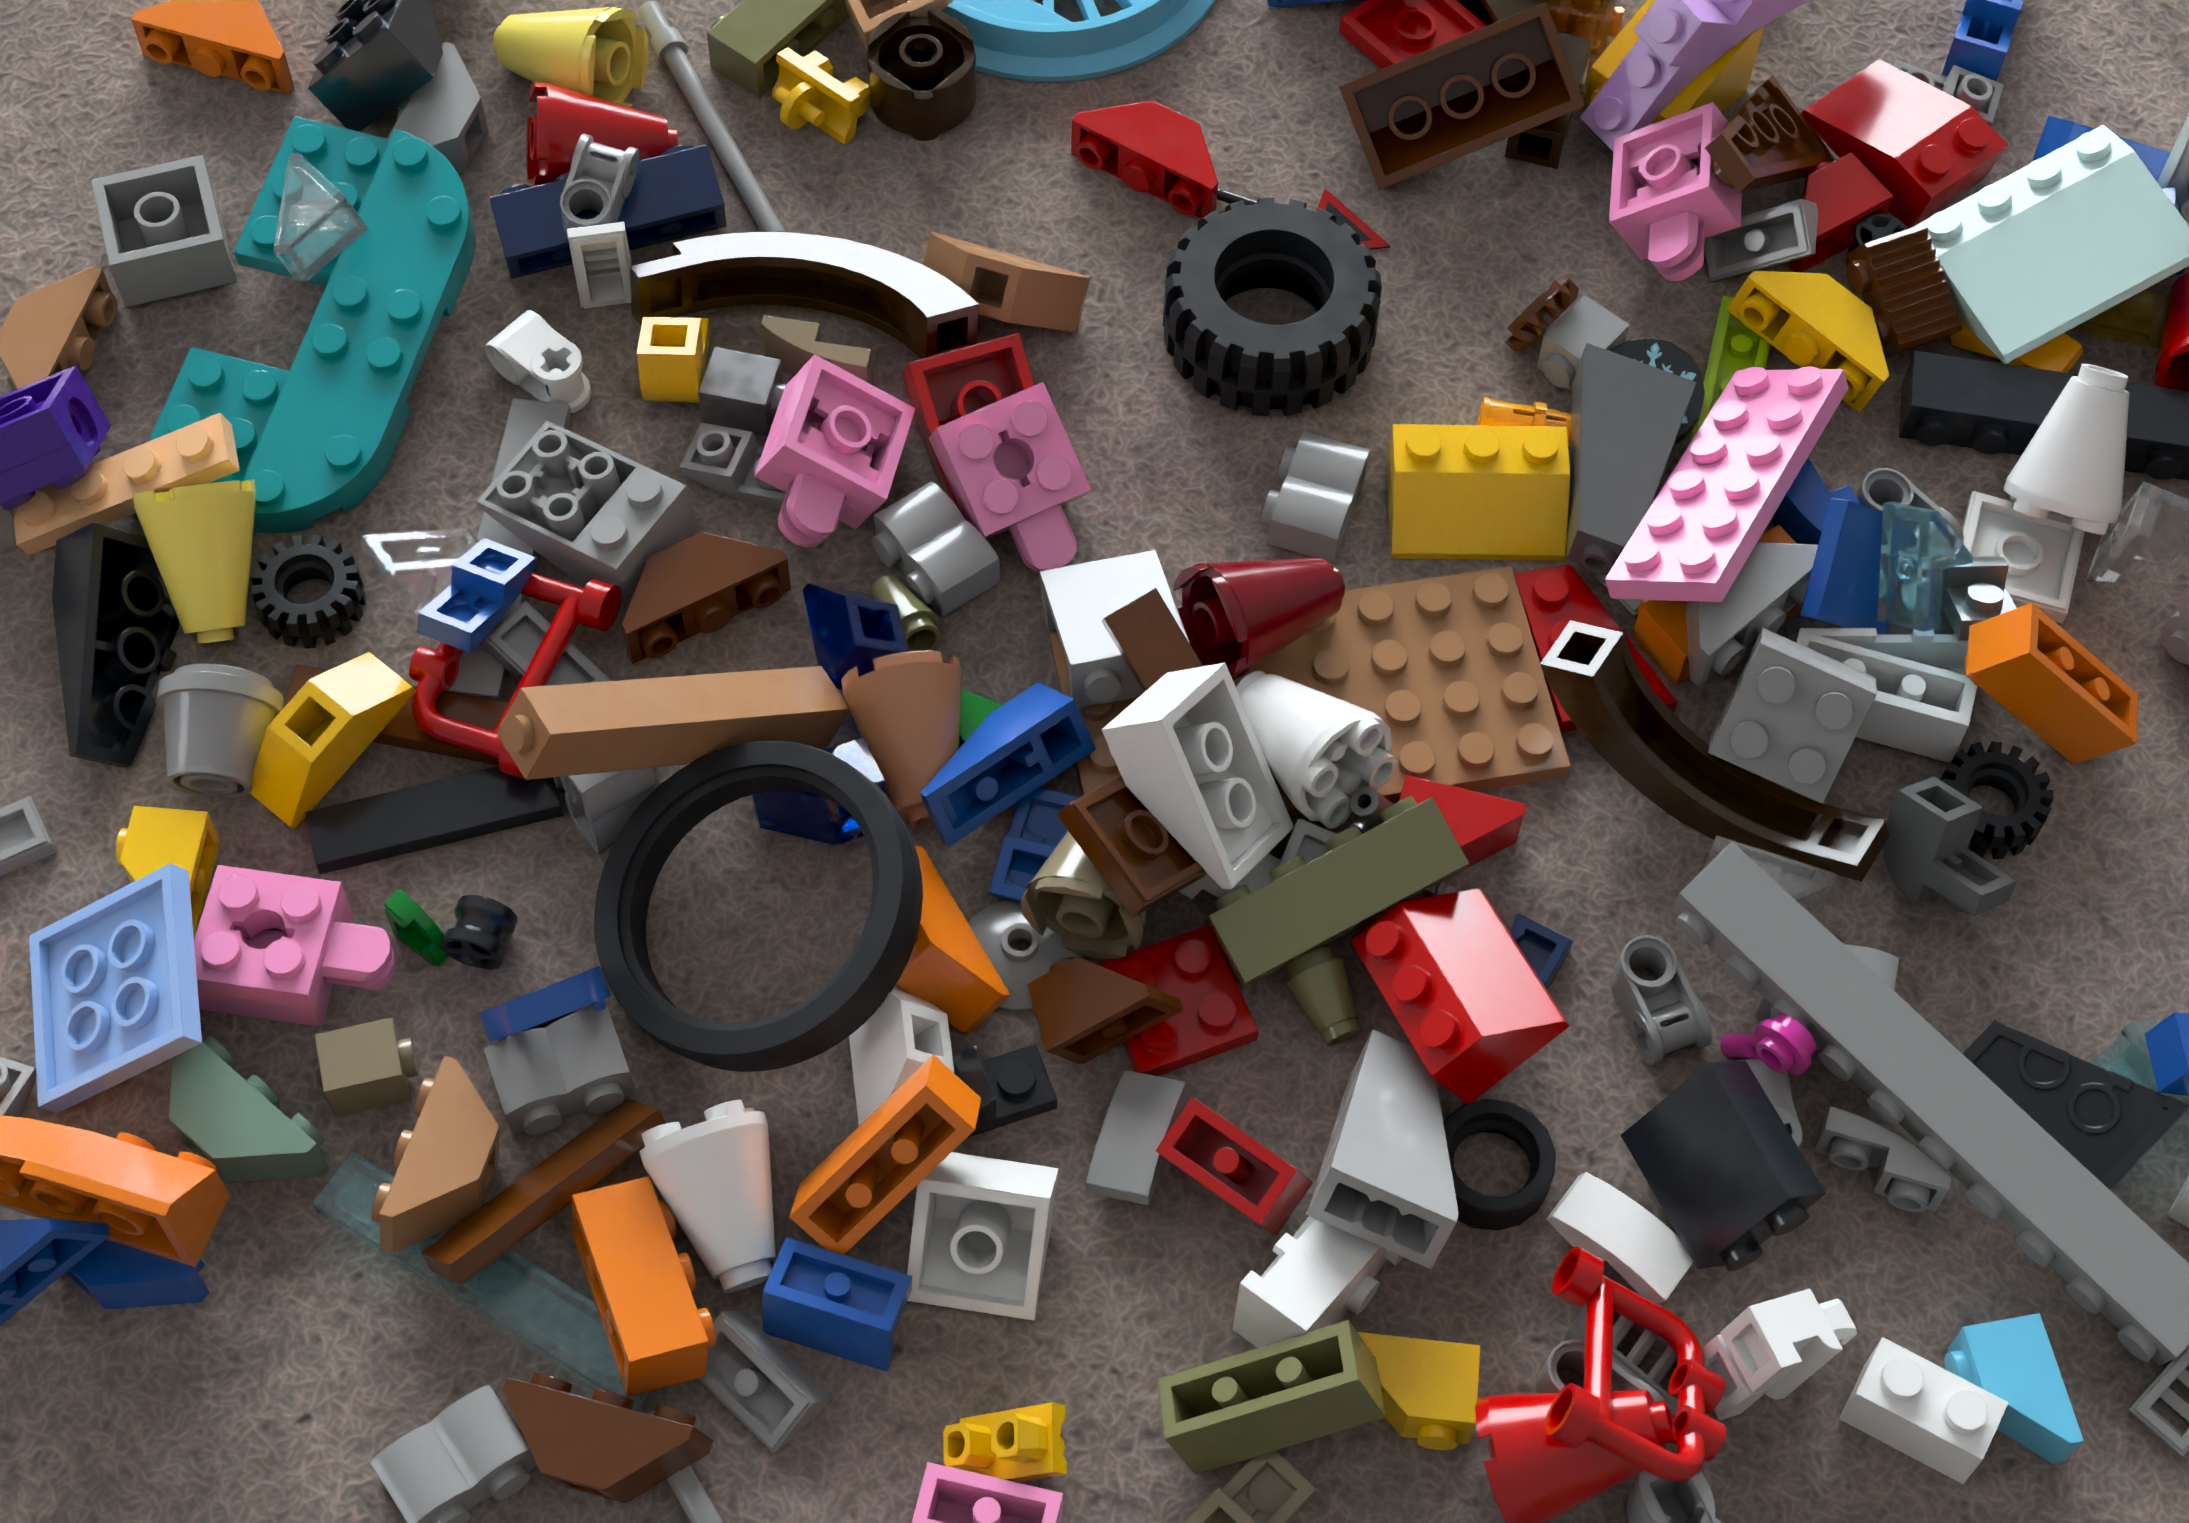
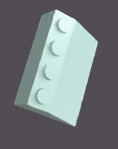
M2105 125L2081 135L2078 139L2031 162L2022 169L1992 185L1984 187L1979 192L1914 226L1925 224L1929 228L1928 234L1932 237V245L1936 248V256L1940 259V267L1944 270L1943 277L1947 280V288L1951 291V299L1955 302L1954 309L1959 313L1958 319L2004 364L2011 362L2189 266V225L2136 152Z

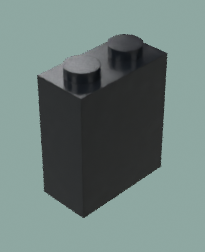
M1746 1060L1707 1063L1621 1134L1623 1141L1697 1269L1726 1265L1728 1271H1735L1749 1265L1763 1254L1760 1246L1772 1235L1780 1236L1801 1226L1809 1218L1806 1209L1826 1194Z

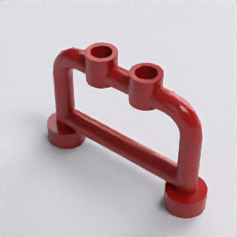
M535 573L531 574L520 594L559 605L560 607L494 731L443 716L436 710L435 705L442 690L450 689L456 681L459 672V659L464 650L443 642L439 644L437 650L426 646L418 647L412 656L409 666L410 678L419 682L411 700L412 715L416 724L424 733L435 739L498 758L499 769L502 773L525 780L509 752L505 749L497 735V731L520 688L546 686L578 623L604 632L611 628L616 620L621 604V590L617 585L592 579L585 588Z
M1576 1246L1565 1255L1559 1264L1552 1281V1293L1576 1307L1586 1304L1583 1389L1573 1383L1567 1384L1557 1394L1545 1420V1432L1547 1435L1572 1448L1578 1447L1587 1439L1657 1477L1671 1482L1688 1481L1700 1473L1704 1461H1711L1718 1454L1724 1443L1726 1426L1706 1414L1711 1413L1719 1404L1725 1390V1379L1705 1368L1702 1346L1693 1331L1680 1318L1667 1309L1604 1276V1261ZM1613 1312L1660 1336L1672 1347L1676 1354L1677 1367L1670 1378L1668 1393L1677 1399V1414L1673 1418L1677 1441L1671 1443L1677 1446V1453L1668 1451L1611 1420Z

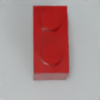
M1194 1097L1188 1102L1155 1150L1275 1236L1278 1235L1313 1184L1309 1178Z

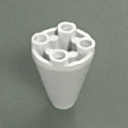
M2082 364L2078 376L2070 378L2006 479L2003 490L2010 495L2009 499L2015 502L2013 507L2015 511L2039 519H2048L2049 513L2052 511L2073 517L2071 525L2078 529L2101 535L2106 534L2109 523H2117L2122 511L2130 393L2125 390L2128 380L2127 375L2100 366Z
M1262 671L1248 674L1236 686L1270 771L1292 804L1309 820L1320 821L1327 828L1332 829L1340 826L1346 821L1352 811L1350 808V798L1355 790L1364 786L1379 788L1386 784L1393 776L1397 767V760L1390 754L1392 748L1391 729L1375 713L1279 675L1266 674Z
M732 1100L715 1105L704 1111L706 1121L681 1129L679 1122H670L651 1128L642 1133L645 1147L639 1151L645 1171L673 1212L676 1221L712 1279H720L724 1293L740 1291L766 1282L772 1271L770 1262L776 1259L768 1123L764 1112L755 1111L754 1108H744L742 1100Z

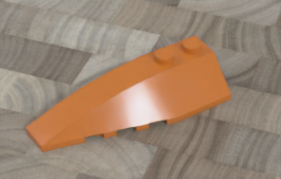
M0 1115V1206L40 1219L52 1218L108 1223L110 1236L107 1240L196 1267L230 1195L216 1171V1166L209 1160L194 1153L180 1152L176 1158L155 1151L156 1149L152 1144L129 1133H118L115 1139L93 1131L29 1118Z

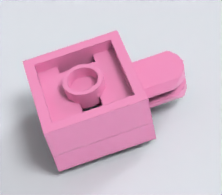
M1713 102L1614 138L1609 223L1639 259L1644 260L1648 258L1665 280L1680 281L1695 274L1703 266L1705 238L1741 226L1742 192L1738 193L1735 188H1729L1717 177L1712 167L1714 160L1705 149L1728 122Z
M816 354L785 386L754 477L786 493L778 517V527L788 540L795 545L805 548L816 547L825 541L836 530L838 521L857 529L887 500L916 409Z
M1044 382L941 425L933 431L929 440L965 520L970 522L986 540L1009 530L1025 566L1036 573L1063 567L1071 561L1077 551V540L1062 506L1082 498L1092 489Z
M217 865L194 938L199 1010L322 1027L334 985L378 990L391 980L396 970V956L387 932L383 928L352 923L354 914L342 882Z

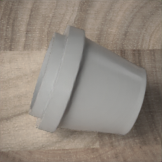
M186 665L177 668L173 674L163 677L159 681L156 703L163 710L167 769L166 782L175 789L199 796L235 798L249 794L252 790L253 769L267 726L283 709L284 697L281 692L275 689L272 682L266 677L250 670L228 665Z

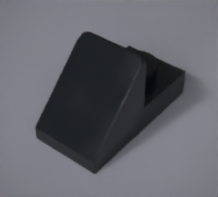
M974 1044L968 1046L953 1058L954 1074L981 1097L976 1128L968 1137L1057 1109V1097L1036 1044L982 1061L977 1046Z

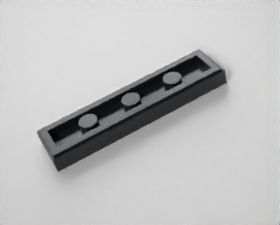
M499 766L305 812L315 864L319 874L563 816L554 777L524 780L502 773Z

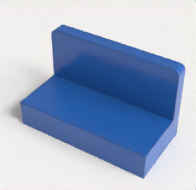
M786 1237L762 1291L763 1332L780 1339L887 1371L893 1359L894 1333L912 1291V1276Z

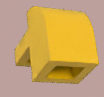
M643 317L637 349L640 389L644 401L700 403L698 391L705 374L710 341L709 318Z

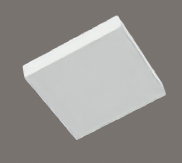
M1972 491L1962 525L1963 544L1957 548L1955 557H2003L2009 564L2005 586L2016 608L2033 603L2053 621L2063 624L2068 613L2085 531L2071 525L2073 517L2051 511L2048 519L2027 516L2013 509L2015 504L2013 501Z

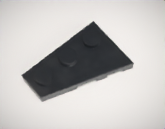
M1995 1020L1963 1053L1969 1061L2110 1191L2189 1110V1105L2182 1101L2155 1092L2133 1082L2129 1078L2070 1055L2067 1051Z

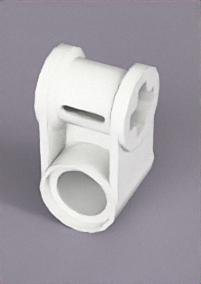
M527 310L484 346L488 360L498 373L512 384L519 385L537 401L569 404L571 413L584 408L590 401L592 393L590 383L581 372L583 366L581 351L574 343L568 341L551 328L534 311Z

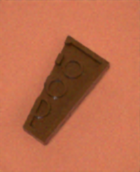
M1773 75L1752 93L1705 147L1714 160L1712 167L1717 177L1729 188H1735L1738 193L1804 178L1817 165L1826 161L1830 163L1836 161Z

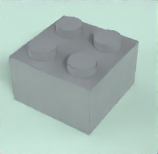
M203 155L91 180L109 266L125 308L237 282L218 198Z
M1762 628L1711 733L1708 753L1823 804L1877 695L1876 678Z

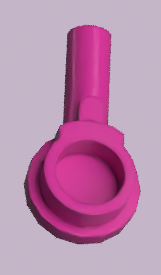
M1778 1014L1774 1019L1761 1021L1756 1026L1754 1033H1727L1721 1039L1720 1048L1722 1053L1728 1058H1760L1770 1069L1777 1073L1784 1074L1787 1071L1791 1074L1800 1075L1810 1067L1811 1056L1816 1052L1817 1045L1811 1033L1798 1020L1787 1014Z

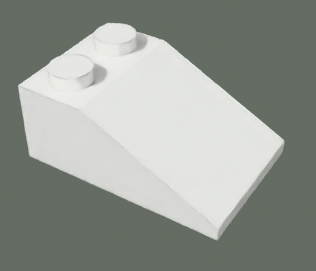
M1226 663L1166 673L1102 729L1110 753L1117 764L1126 787L1158 819L1193 859L1204 868L1222 890L1233 889L1294 828Z

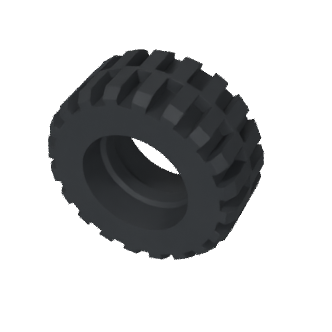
M1274 197L1258 198L1257 204L1245 205L1243 200L1227 205L1225 213L1221 215L1215 210L1198 221L1197 229L1192 227L1178 241L1177 250L1171 254L1167 265L1163 311L1164 342L1167 353L1174 356L1173 365L1179 374L1186 380L1194 376L1193 388L1209 399L1214 393L1220 397L1221 406L1237 411L1239 405L1251 407L1252 415L1268 417L1269 410L1283 409L1284 416L1302 413L1303 405L1311 403L1313 408L1316 409L1332 402L1333 390L1340 395L1345 393L1356 383L1357 374L1359 375L1365 371L1375 343L1381 303V276L1375 269L1376 260L1370 248L1365 244L1359 245L1360 236L1346 223L1341 227L1337 225V217L1322 208L1314 212L1306 209L1307 204L1305 202L1290 199L1289 204L1274 203ZM1275 288L1302 297L1318 312L1296 323L1268 325L1240 316L1229 308L1225 302L1231 297L1247 290Z

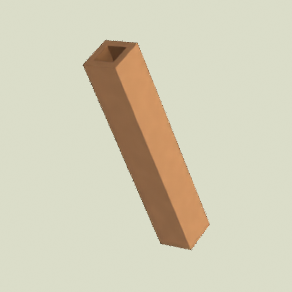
M811 666L522 687L498 729L497 735L525 780L686 765L718 750L759 741L795 742L826 751L850 710L845 699L823 667Z

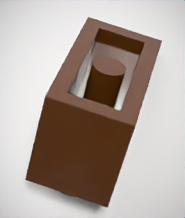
M1079 956L1055 962L1049 968L1048 973L1027 984L1045 1051L1078 1064L1086 1063L1184 1011L1179 998Z

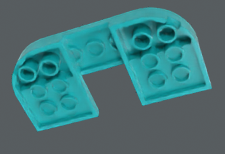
M294 116L233 251L238 265L326 286L291 369L287 371L191 346L149 439L151 441L221 413L232 424L240 471L211 483L236 480L242 482L254 479L256 503L253 533H290L314 528L311 521L324 517L339 508H342L344 513L354 508L373 490L384 475L411 413L407 399L442 315L451 316L474 258L476 246L474 219L464 185L450 161L423 139L398 129H394L391 138L387 139Z

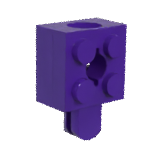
M76 365L0 396V505L4 510H10L26 503L36 494L35 490L52 483L56 489L65 488L76 483L88 473L87 466L92 458L101 451L100 444L110 429L111 424Z

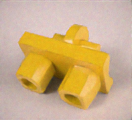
M788 47L777 53L776 62L779 65V75L772 89V97L782 104L780 111L782 123L790 129L796 130L810 122L843 145L848 143L855 137L857 118L869 109V85L857 77L841 83L832 77L834 68L830 60L816 50L804 57Z
M1050 1402L960 1418V1423L946 1425L943 1431V1462L948 1467L1013 1482L1066 1475L1067 1461L1063 1454L1065 1443L1060 1436L1061 1426L1066 1418V1405Z

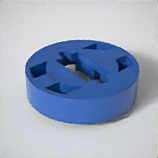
M598 966L478 1014L489 1043H492L592 1004L595 1011L604 1010L606 1008L604 999L610 997L611 993L601 967Z

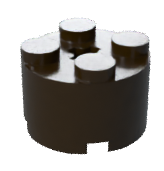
M928 10V17L911 18L910 11L890 16L874 29L869 38L867 53L870 105L876 116L884 124L896 131L910 134L918 141H930L937 138L940 133L958 126L969 116L977 98L976 54L971 33L963 23L953 16L940 11Z

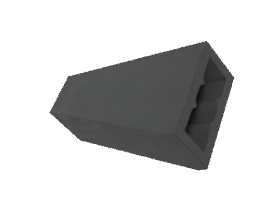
M1586 343L1572 382L1567 559L1580 563L1592 573L1607 575L1652 504L1695 388V381Z

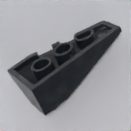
M93 522L56 540L52 602L69 755L112 766L129 767L132 765L156 706L151 694L161 671L167 672L171 670L177 655L170 648L180 622L146 536Z

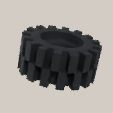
M312 534L310 544L306 545L302 535L291 537L294 547L288 549L280 541L272 546L275 557L271 558L263 553L258 559L261 570L253 569L250 577L253 586H250L251 595L263 626H267L269 634L276 640L282 635L285 645L291 647L296 646L298 638L302 639L305 649L316 648L315 638L318 637L324 638L326 646L335 643L336 640L333 632L338 629L344 636L349 634L353 630L349 618L359 622L363 616L361 605H366L364 585L353 555L348 549L343 551L340 542L331 539L328 545L325 546L321 535ZM322 579L331 585V589L324 597L309 604H294L286 599L288 591L296 584L305 580Z
M1991 741L1986 752L1981 742L1971 744L1967 753L1961 749L1954 755L1952 761L1948 762L1940 779L1970 799V790L1978 785H1988L2002 790L2013 801L2014 812L2010 815H1994L1982 810L1970 841L1971 844L1975 845L1973 852L1983 858L1988 848L1992 849L1993 859H2004L2009 849L2013 856L2023 852L2027 844L2030 846L2039 834L2052 809L2050 805L2054 799L2053 790H2046L2051 781L2047 772L2035 775L2040 763L2033 756L2025 763L2018 758L2023 749L2014 745L2009 754L2001 753L2002 742Z

